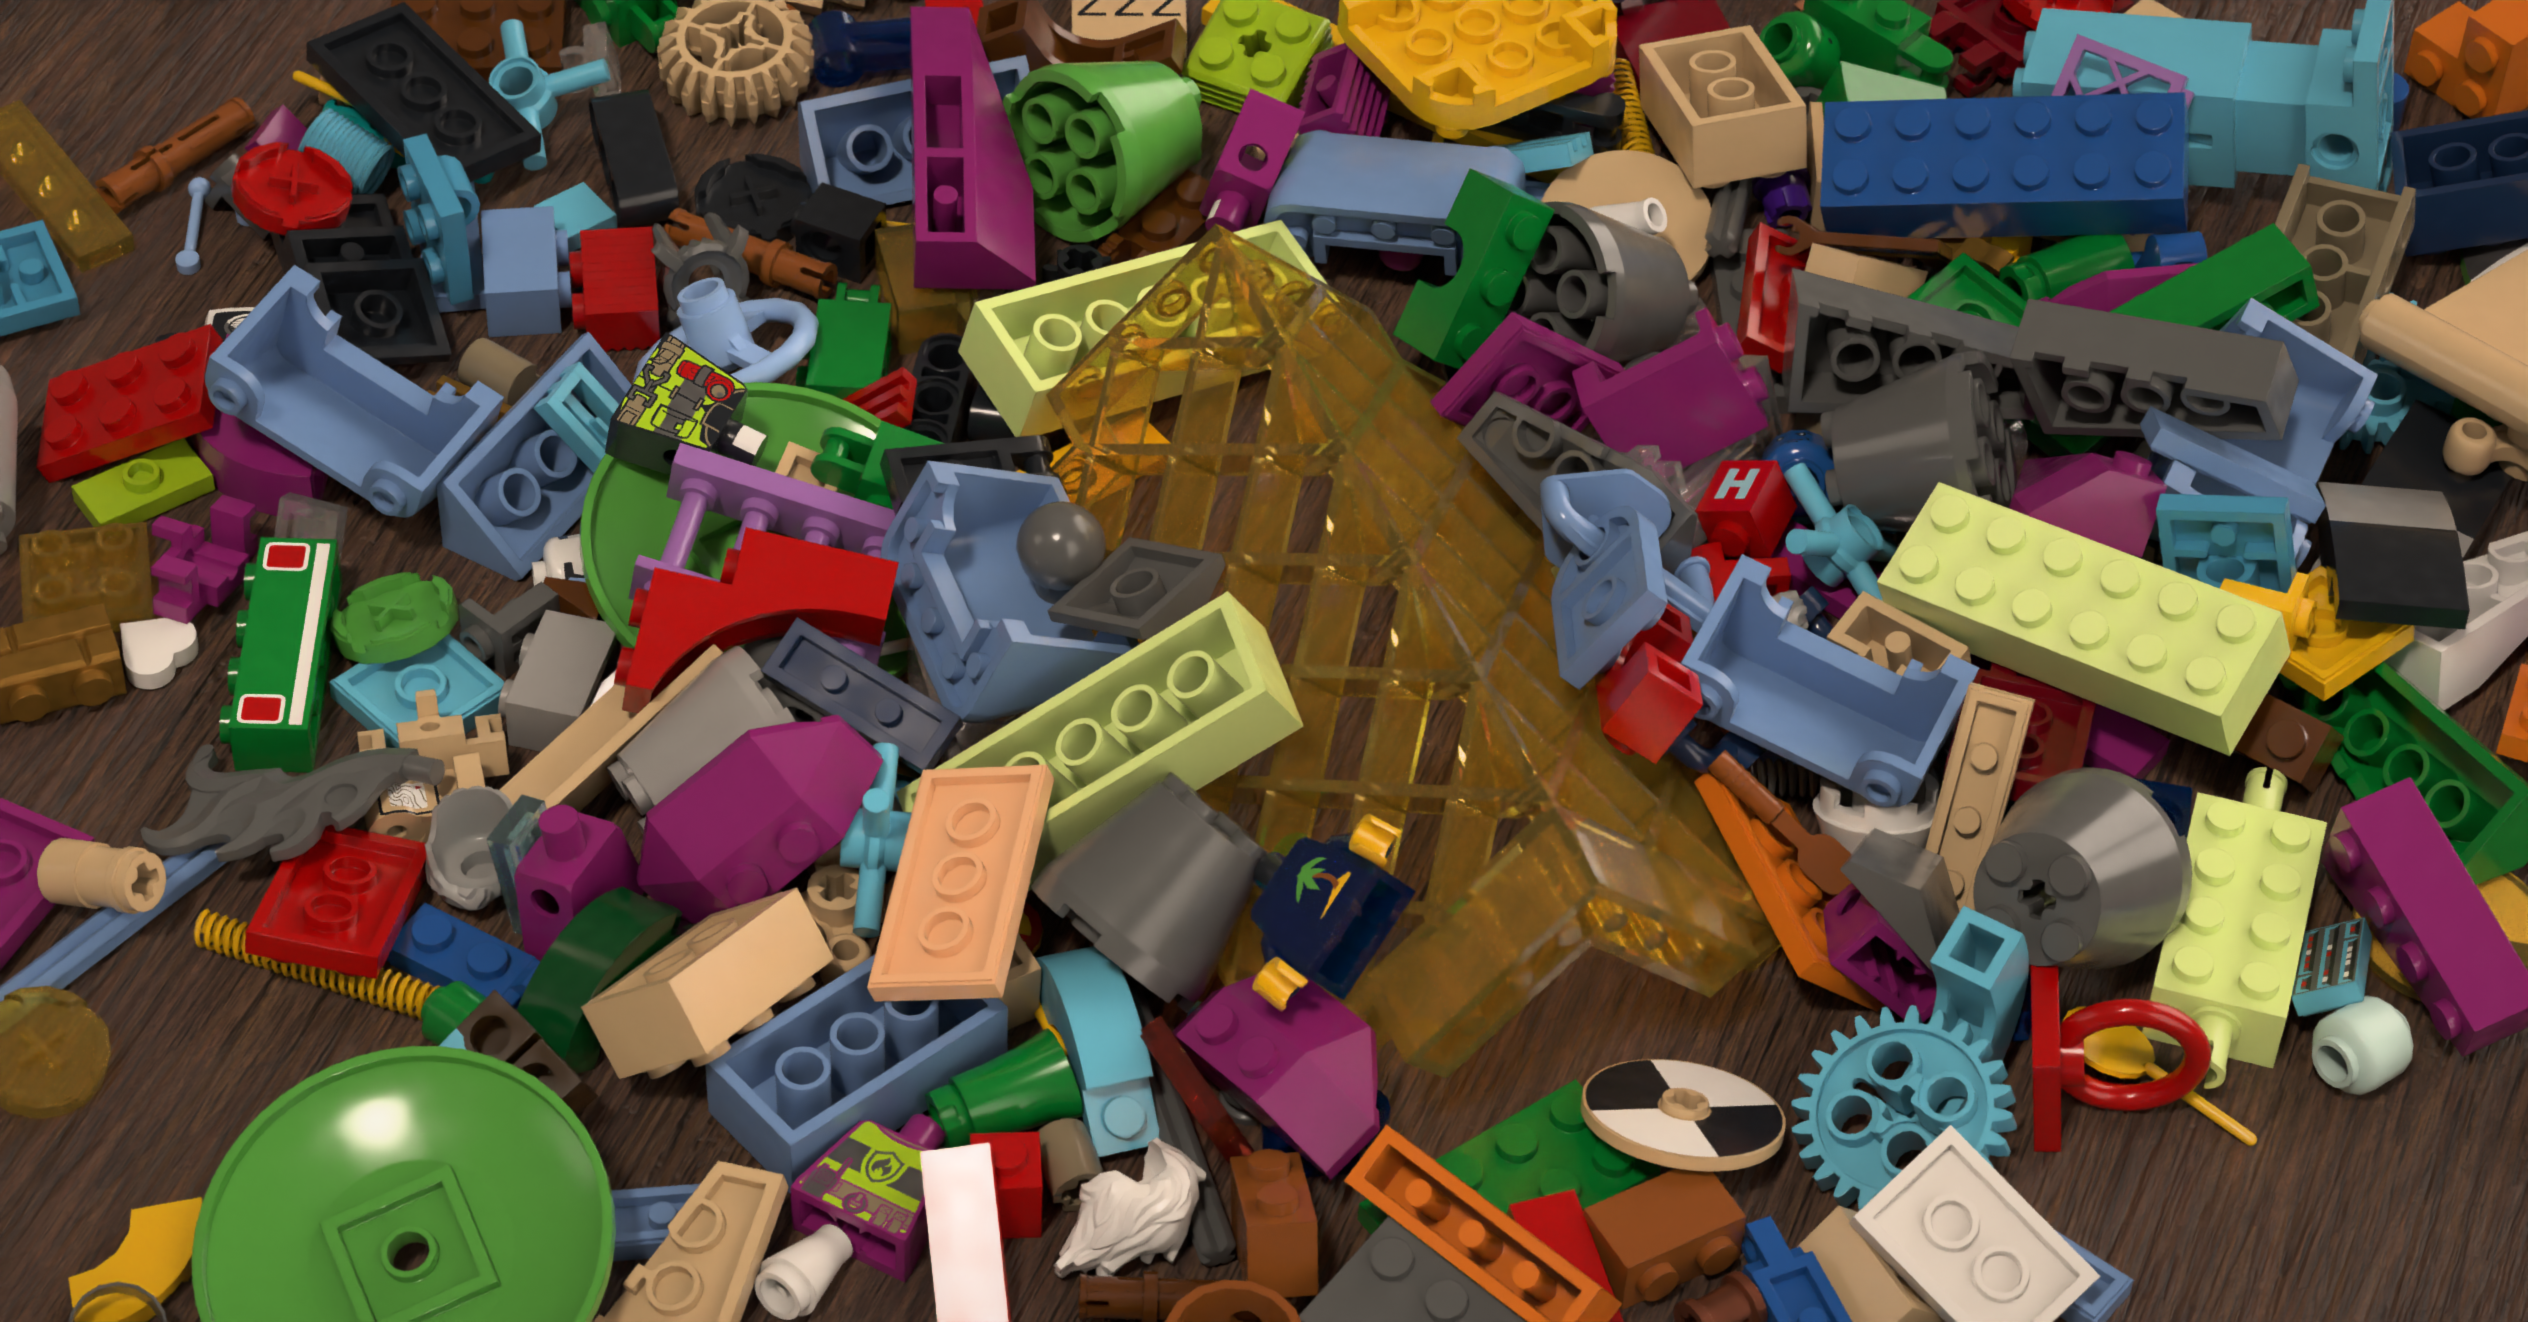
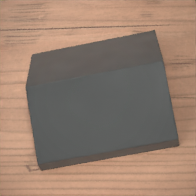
M1129 537L1102 561L1101 565L1091 575L1082 579L1047 612L1053 622L1141 640L1149 639L1206 605L1226 564L1222 554Z
M1874 828L1864 837L1840 870L1931 970L1930 960L1960 912L1944 857Z

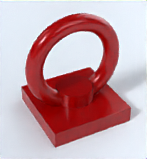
M2031 965L2034 1152H2061V1088L2075 1099L2098 1108L2116 1111H2140L2161 1107L2183 1098L2193 1091L2206 1076L2211 1062V1046L2202 1027L2186 1013L2156 1001L2116 999L2082 1008L2067 1017L2060 1024L2058 965ZM2114 1027H2146L2161 1031L2177 1040L2183 1048L2184 1057L2181 1064L2174 1071L2159 1079L2138 1084L2110 1083L2096 1079L2084 1072V1039L2096 1032Z

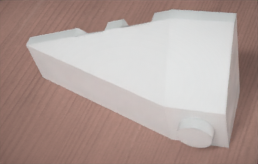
M2528 531L2489 543L2488 554L2463 561L2470 609L2465 630L2414 626V641L2385 660L2443 710H2446L2478 689L2528 637Z

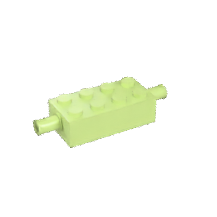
M2267 767L2254 768L2249 771L2245 780V792L2242 802L2197 792L2186 838L2192 863L2190 897L2180 922L2174 931L2163 939L2149 999L2181 1010L2193 1018L2205 1031L2212 1054L2203 1087L2207 1089L2216 1088L2223 1084L2226 1078L2228 1058L2269 1068L2274 1067L2288 1015L2327 822L2281 812L2284 795L2288 788V780L2280 771L2273 769L2269 789L2264 788L2263 784ZM2143 1027L2142 1033L2148 1039L2181 1046L2171 1036L2155 1029Z

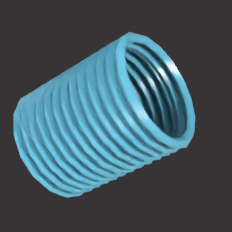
M330 108L324 110L316 117L307 129L298 148V151L304 152L305 146L317 148L339 161L351 176L353 184L352 195L373 194L388 173L395 155L393 145H389L388 142H384V139H379V136H374V133H369V130H364V127H359V124H354V121H349V118H344V115H339V112H334Z

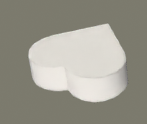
M160 618L120 624L126 675L129 682L135 687L153 690L165 686L175 676L176 668L189 664L198 654L197 632L191 622L185 624L169 618Z

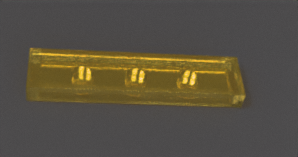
M18 100L1 107L0 174L38 220L44 221L49 234L82 273L135 250L133 234L24 103Z

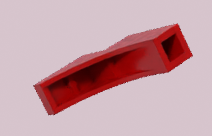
M746 527L741 549H727L720 582L655 567L649 590L637 588L631 608L628 626L639 628L635 648L622 646L617 664L614 684L625 687L622 710L638 714L712 645L715 644L724 652L736 645L740 646L757 640L785 636L797 617L827 636L880 646L899 562Z

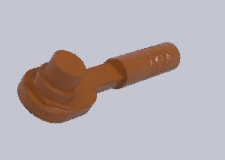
M1724 750L1707 768L1767 825L1771 823L1799 849L1797 859L1801 870L1823 891L1832 895H1838L1852 883L1840 870L1851 853L1830 835H1811L1783 809L1785 805L1761 782H1758L1730 753Z

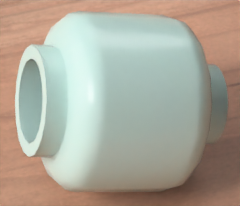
M2364 996L2363 1002L2349 1004L2323 1017L2313 1031L2312 1060L2314 1067L2326 1083L2346 1093L2363 1095L2371 1092L2403 1073L2412 1060L2413 1040L2407 1019L2391 1004L2378 997Z

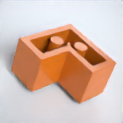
M2492 0L2477 11H2473L2460 1L2456 2L2414 29L2404 73L2471 119L2525 110L2528 108V0Z

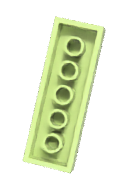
M1277 220L977 301L974 303L958 352L1014 436L1041 435L1323 354L1343 305L1283 221Z
M1938 482L1877 581L1884 603L1968 646L1970 653L2228 756L2232 754L2291 653L2283 614L2280 611Z
M1227 591L935 769L1048 765L1054 777V783L1028 888L1029 891L1031 890L1030 885L1049 862L1158 780L1163 782L1170 772L1197 791L1304 727L1265 627ZM920 778L897 791L903 812L912 813Z

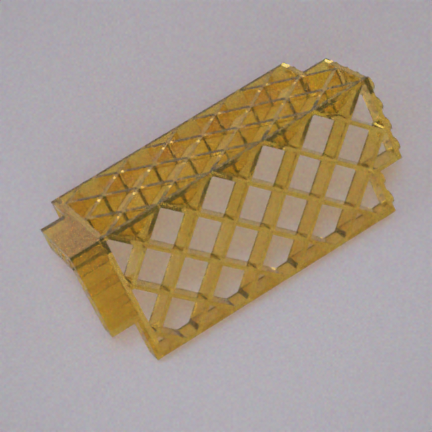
M1215 224L1046 396L1073 445L1051 467V470L1058 473L1061 477L1069 501L1086 508L1099 521L1106 539V552L1103 561L1121 545L1136 475H1164L1149 541L1202 550L1218 476H1248L1232 551L1214 552L1222 554L1226 564L1217 582L1224 583L1222 594L1228 591L1265 627L1268 634L1279 584L1311 585L1294 664H1279L1304 727L1276 743L1269 776L1237 775L1238 765L1196 791L1202 796L1201 799L1215 811L1219 812L1221 810L1226 815L1229 814L1231 803L1263 805L1255 841L1268 853L1285 864L1274 873L1269 888L1258 880L1256 881L1216 967L1224 986H1229L1258 974L1275 957H1279L1284 961L1293 920L1326 922L1327 927L1315 983L1371 1026L1376 1033L1377 1051L1392 1038L1404 1062L1448 1078L1590 946L1710 998L1740 970L1745 969L1753 972L1780 948L1781 944L1694 783L1703 773H1698L1686 767L1670 752L1654 764L1637 752L1630 756L1617 750L1606 740L1603 731H1601L1595 675L1580 690L1560 677L1551 605L1555 577L1550 569L1555 565L1545 556L1543 532L1458 441L1457 437L1465 427L1440 416L1430 401L1447 382L1402 359L1373 309L1222 226ZM1200 315L1196 336L1178 337ZM1266 365L1271 370V376L1256 443H1226L1242 370H1260ZM1160 371H1187L1172 442L1144 444ZM1328 472L1334 478L1318 553H1286L1303 476H1322ZM1392 583L1399 590L1383 667L1349 666L1365 587L1386 586ZM1092 630L1094 636H1096L1099 632L1097 630ZM1137 639V640H1138L1139 644H1141V643H1143L1144 641H1146V640H1148V639H1144V640ZM1342 696L1376 698L1358 781L1324 779ZM1458 697L1466 705V711L1450 786L1413 784L1431 700L1450 701ZM1317 808L1352 810L1337 879L1347 872H1350L1351 875L1321 918L1331 895L1302 893L1298 904L1296 897L1297 876L1301 873L1302 866L1306 863ZM1370 813L1401 830L1402 833L1407 813L1443 815L1425 902L1388 899L1402 833L1399 838L1394 839L1385 855L1388 861L1384 868L1349 849V842L1353 831L1366 814ZM1527 816L1531 822L1490 859L1498 818L1519 819ZM1382 927L1416 929L1374 968Z

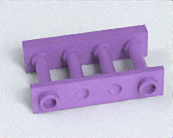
M680 443L672 463L666 497L680 501L681 505L660 561L638 554L628 599L634 600L637 588L649 590L655 567L720 582L719 579L685 569L706 511L742 521L733 549H741L745 528L748 527L765 532L772 530L800 540L881 558L883 539L895 518L894 510ZM883 631L880 646L836 637L831 638L878 666L886 632Z

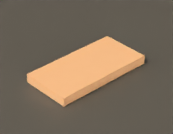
M1048 765L922 770L867 989L875 1002L1003 998L1054 783V777Z

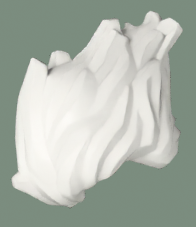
M1156 1137L1148 1142V1150L1144 1156L1143 1180L1136 1182L1117 1170L1100 1173L1089 1182L1080 1184L1079 1199L1081 1200L1079 1215L1074 1228L1059 1252V1260L1054 1264L1055 1274L1059 1278H1064L1071 1271L1081 1270L1087 1273L1089 1270L1096 1268L1097 1276H1113L1125 1264L1140 1256L1141 1261L1150 1264L1157 1253H1163L1164 1258L1172 1264L1187 1235L1191 1217L1199 1199L1198 1184L1205 1180L1206 1172L1181 1150L1162 1142Z

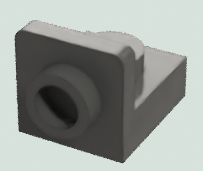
M539 582L520 597L511 599L494 615L471 598H468L458 605L461 625L460 642L482 663H486L503 677L508 678L519 670V655L526 634L536 633L545 610L560 612L559 595L544 583Z

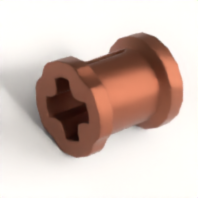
M1732 1271L1725 1275L1721 1280L1720 1287L1697 1300L1694 1298L1684 1299L1675 1304L1673 1312L1675 1322H1767L1768 1319L1767 1308L1761 1293L1750 1278L1740 1271Z

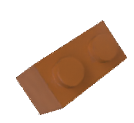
M1263 1149L1253 1152L1249 1156L1230 1157L1231 1230L1236 1242L1235 1247L1243 1281H1252L1277 1291L1283 1298L1318 1295L1317 1218L1299 1152L1285 1153L1275 1149Z
M1674 1169L1583 1210V1216L1589 1226L1613 1294L1622 1303L1620 1306L1621 1310L1644 1300H1659L1668 1295L1676 1286L1703 1274L1714 1275L1728 1268L1736 1259L1740 1258L1746 1215L1713 1171Z

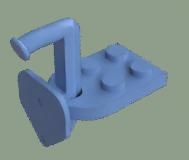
M1630 469L1560 474L1543 479L1540 484L1544 551L1546 558L1560 568L1552 590L1551 605L1559 675L1561 678L1580 690L1595 674H1603L1608 671L1619 658L1622 648L1640 630L1647 631L1659 621L1667 604L1689 616L1691 629L1697 633L1699 632L1715 603L1709 577L1711 568L1709 562L1699 556L1685 559L1677 567L1674 575L1663 568L1658 538L1666 531L1670 524L1671 507L1667 496L1659 488Z

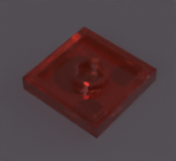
M1159 1016L1140 1030L1142 1032L1140 1037L1228 1164L1230 1165V1157L1249 1156L1255 1152L1162 1017Z

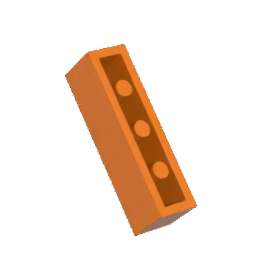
M1387 1124L1344 1180L1527 1322H1609L1622 1305L1607 1290Z

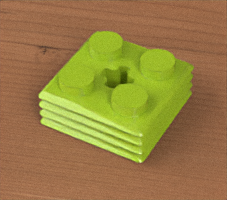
M1221 0L1184 63L1183 72L1181 73L1182 77H1188L1196 83L1201 92L1202 101L1238 113L1242 109L1250 88L1298 109L1299 103L1303 100L1301 98V95L1304 93L1303 88L1307 85L1304 81L1309 78L1307 73L1310 71L1309 66L1313 63L1310 59L1317 53L1332 48L1334 44L1331 40L1330 20L1272 0Z

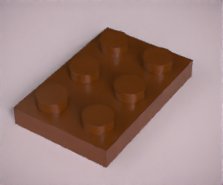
M391 0V7L405 2L488 83L493 69L501 61L505 60L500 26L503 22L510 19L520 20L523 23L529 58L533 59L539 68L546 71L548 75L563 70L566 0Z

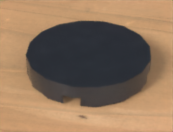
M761 153L745 154V161L730 164V158L715 163L701 175L694 189L696 215L704 218V215L709 212L715 213L720 216L729 228L735 229L737 225H740L749 231V235L772 242L775 239H780L787 242L795 237L790 232L793 214L801 202H808L812 196V191L807 184V177L802 170L787 160Z

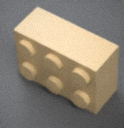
M1751 25L1639 45L1641 108L1693 188H1721L1732 181L1754 177L1776 178L1782 176L1787 171L1807 168L1806 104Z
M794 888L710 914L587 1002L581 1009L619 1079L646 1071L651 1079H656L674 1071L688 1059H691L693 1065L698 1067L725 1054L731 1049V1045L727 1040L736 1032L738 1035L747 1033L768 1022L774 1016L770 1007L777 1001L780 1003L790 1001L812 989L816 985L812 975L834 960V957L798 888Z

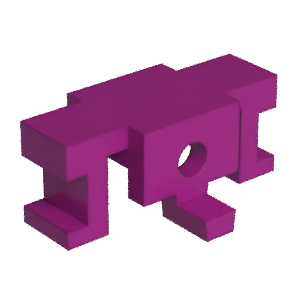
M222 495L210 507L212 543L205 541L204 528L194 524L191 525L162 515L152 524L153 536L171 541V547L151 567V575L159 579V592L153 597L154 614L188 624L206 604L219 607L244 581L246 564L250 563V558L258 551V537L252 534L250 529V518L256 513V504Z

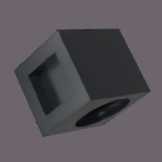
M821 182L808 202H801L793 214L790 232L796 239V252L823 262L836 264L838 277L861 284L887 248L886 203Z

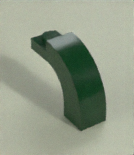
M623 886L612 889L583 908L562 930L540 961L523 993L517 1010L576 1073L595 1069L602 1047L581 1007L694 926L681 919L683 913L678 908L664 902L650 900Z

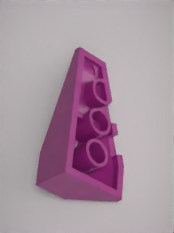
M2116 451L2114 458L2095 453L2028 459L2024 461L2009 508L2127 554L2142 557L2157 517L2156 507L2159 496L2166 493L2168 486L2151 470L2152 462L2125 451Z

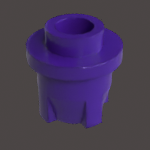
M1807 168L1787 171L1782 176L1776 178L1754 177L1752 179L1753 194L1756 199L1762 202L1770 227H1778L1777 220L1788 215L1795 216L1804 221L1808 212L1813 210L1807 190L1811 181Z

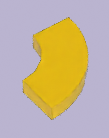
M202 1197L131 1209L129 1232L117 1252L95 1269L68 1278L72 1307L74 1308L80 1298L95 1287L114 1282L138 1285L154 1295L160 1304L163 1303L181 1282L188 1281L192 1275V1249L195 1227L202 1205ZM113 1293L98 1296L84 1305L75 1317L74 1322H147L156 1314L148 1304L135 1296Z

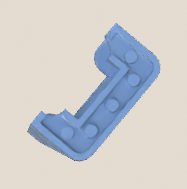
M1315 130L1301 134L1293 141L1269 195L1264 224L1282 220L1308 258L1314 256L1315 263L1327 264L1330 246L1444 256L1445 275L1455 276L1463 259V242L1460 235L1444 223L1469 169L1471 168L1510 183L1525 192V168L1523 162L1515 154L1499 146L1482 147L1339 134Z
M293 265L209 357L205 373V385L208 389L209 398L220 411L236 416L364 497L379 512L388 516L403 518L413 516L437 498L436 485L496 424L504 397L480 381H477L467 394L462 396H455L456 388L447 382L435 396L338 336L337 332L342 316L333 310H330L325 316L318 308L314 299V293L319 289L320 280L298 266Z
M2250 298L2220 331L2284 341L2299 383L2282 440H2222L2299 475L2316 485L2334 443L2347 430L2356 434L2369 418L2375 402L2368 399V396L2378 374L2253 298ZM2152 450L2147 459L2152 462L2151 470L2168 486L2165 494L2249 496L2201 474L2177 460L2169 459ZM2291 516L2297 570L2306 558L2312 542L2305 538L2308 525L2300 521V519ZM2156 517L2149 539L2160 542Z
M927 461L886 532L881 548V558L899 562L892 595L942 706L960 716L962 722L977 724L1028 712L1140 645L1136 638L1099 631L1094 636L1092 629L1051 621L1047 610L1054 604L1044 601L1037 595L1035 582L1026 575L1021 566L1016 550V542L1019 529L1027 516L1038 507L1047 503L1057 501L1070 502L1058 477Z
M1742 554L1681 662L1683 666L1699 675L1703 706L1694 717L1708 720L1864 796L1875 805L1881 807H1900L1909 804L1916 795L1954 727L1963 707L1968 685L1974 682L1979 667L1949 654L1943 666L1932 672H1922L1921 669L1924 664L1915 659H1911L1903 676L1787 621L1794 601L1782 596L1777 603L1770 595L1766 581L1772 568Z

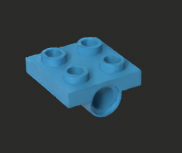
M427 134L403 139L406 165L398 167V177L407 202L411 201L412 209L403 211L404 223L409 239L413 246L423 245L422 258L430 283L432 285L441 283L451 305L473 300L474 293L466 226L479 213V199L461 162L452 156H437Z
M39 220L0 231V336L80 315L78 297L44 221Z
M2160 494L2156 515L2164 568L2220 588L2224 578L2283 593L2288 592L2297 573L2288 497Z

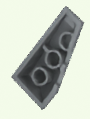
M1494 391L1458 435V441L1542 532L1540 484L1546 477L1613 469H1630L1635 471L1659 488L1670 502L1671 521L1666 531L1658 538L1663 568L1674 575L1677 567L1685 559L1691 557L1698 514L1659 472Z

